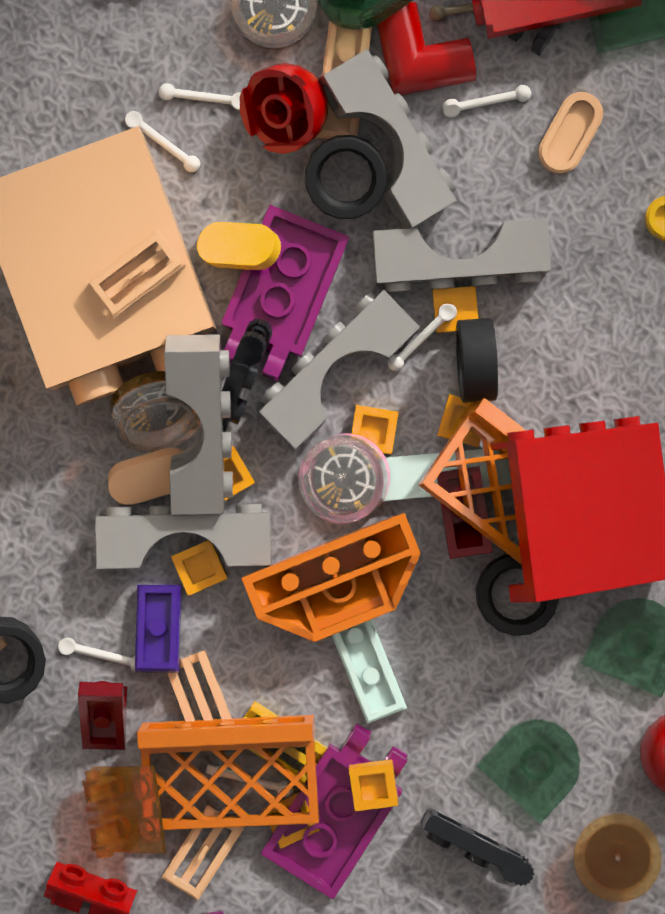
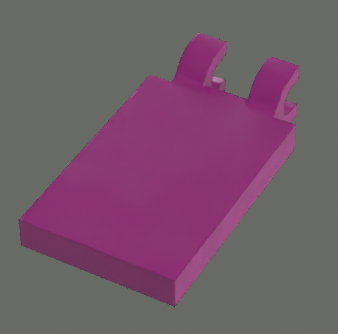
M269 205L262 225L267 226L278 235L281 242L279 257L273 265L264 270L243 269L221 326L232 330L224 349L229 350V363H232L237 347L250 321H253L254 318L269 321L268 323L272 325L271 329L273 331L270 343L266 349L270 354L263 368L262 376L278 382L289 353L300 358L303 355L350 236Z
M358 723L354 726L341 750L329 743L316 764L319 823L310 825L305 830L303 839L282 849L278 842L283 834L286 837L308 825H278L260 853L333 900L393 808L386 807L355 811L349 765L371 762L360 755L371 738V731ZM393 746L384 760H393L396 779L408 761L406 759L408 754ZM396 785L399 798L403 788ZM299 790L298 795L288 810L292 813L301 812L300 807L304 801H306L309 807L308 796ZM315 829H319V830H320V831H317V832H315V833L309 835V833H310L311 831L315 830Z

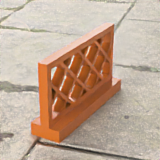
M483 398L468 406L461 416L462 422L429 468L419 486L522 564L520 547L509 540L506 521L516 520V515H504L500 492L511 490L512 484L499 485L495 464L496 460L508 459L507 449H499L496 451L500 454L494 455L493 450H491V444L508 442V432L524 431L525 429L487 399ZM469 430L482 439L484 457L465 459L462 440ZM455 452L456 461H449ZM486 462L490 487L470 490L466 465ZM457 466L461 491L448 493L434 481L443 468ZM491 492L496 518L482 519L474 513L471 495ZM463 497L464 504H462L456 498ZM497 523L498 531L490 524Z
M314 715L143 722L137 731L138 749L141 751L146 831L319 823ZM288 747H306V764L296 775L277 760ZM266 748H278L273 755L266 750ZM244 749H255L267 760L253 777L234 762V759ZM222 750L235 751L230 756H228ZM200 751H212L224 762L209 779L190 763ZM179 752L192 753L187 758H185ZM168 753L181 765L165 781L152 769L151 754ZM271 765L290 780L276 797L257 782ZM227 767H230L247 782L232 799L214 784V781ZM184 769L189 771L203 784L189 801L170 785ZM306 772L308 786L300 780ZM153 781L160 786V788L155 793L153 790ZM295 785L308 796L309 812L292 813L279 801ZM251 787L269 802L260 814H248L236 804ZM207 789L226 804L217 816H205L193 805ZM164 791L183 806L174 818L155 819L154 802ZM274 807L280 812L268 814ZM230 809H231V810H233L237 815H226V814H227V813L230 811ZM188 811L194 817H183V815Z

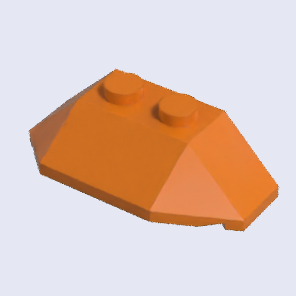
M402 513L280 560L241 579L257 619L316 642L396 610L421 553L406 515Z

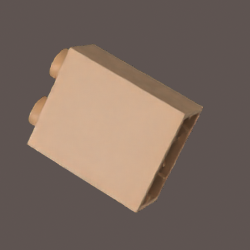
M139 126L0 177V266L46 389L57 391L69 386L76 406L99 400L125 389L118 369L124 365L151 356L158 376L164 375L166 335H208L217 331L147 141ZM159 229L186 266L117 318L113 319L86 282L155 230ZM156 243L101 284V288L104 292L162 248ZM167 257L112 298L113 304L119 303L171 264V260Z

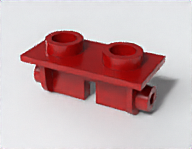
M56 862L46 884L43 897L50 899L51 905H56L76 913L80 912L83 901L91 903L88 914H129L137 890L127 887L124 882L118 879H105L88 873L79 865H65Z

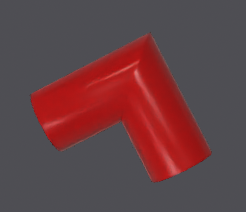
M416 2L396 3L375 11L384 63L389 75L388 82L394 95L399 93L403 96L476 81V66L469 37L425 45Z

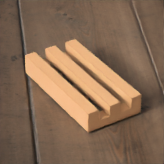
M157 229L86 283L112 318L115 319L186 265L159 229ZM159 244L162 248L159 252L104 292L100 286L153 245ZM167 257L171 260V264L119 303L113 304L112 298Z
M206 649L181 658L180 668L185 670L203 720H213L193 667V663L200 661L221 718L231 719V714ZM167 673L185 721H195L196 719L178 673Z
M208 803L202 813L205 816H217L220 811ZM224 827L211 830L183 876L179 878L174 873L203 828L192 829L161 878L198 901L244 827H227L231 830L230 834L196 887L189 884V881Z

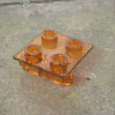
M93 766L91 770L85 771L86 779L82 780L86 803H93L85 806L86 812L97 811L98 813L97 816L87 819L88 825L99 824L97 827L90 828L91 850L96 851V857H111L114 855V852L167 853L155 766Z

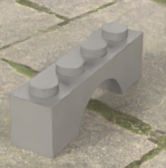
M366 49L321 76L319 81L324 86L328 104L337 119L360 118L367 120L379 127L389 139L394 152L395 166L392 178L385 189L383 197L402 229L413 228L456 202L452 194L455 191V186L448 173L442 168L438 170L430 155L433 153V149L427 137L421 131L416 132L408 119L411 116V112L406 101L399 93L394 95L386 79L389 78L385 65L378 56L372 57L369 50Z
M547 218L504 221L492 246L482 254L469 259H451L436 253L425 243L417 228L373 231L372 234L376 286L385 285L387 293L412 291L411 283L424 282L429 283V290L455 288L454 280L472 279V287L498 285L497 277L515 276V284L541 282V274H547L551 271Z
M385 290L377 297L370 291L353 308L358 315L346 327L341 322H338L322 338L327 346L315 357L310 352L304 355L291 368V371L296 376L285 387L277 382L260 399L265 406L259 412L295 449L327 419L321 403V387L325 375L337 361L354 353H372L389 359L419 330L420 326Z
M220 334L166 335L164 352L166 394L187 403L196 412L203 427L200 437L190 448L171 457V515L224 514L225 498H233V472H224V458H232L231 432H223V418H231L230 391H222L221 377H229L230 375L229 350L220 349Z
M236 504V513L171 515V506H149V515H132V507H106V515L95 517L96 569L141 568L145 563L148 553L159 540L170 534L180 532L194 533L211 541L221 552L227 566H265L272 564L271 512H262V504Z

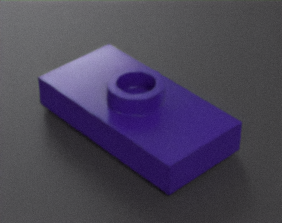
M137 585L135 672H180L181 585Z

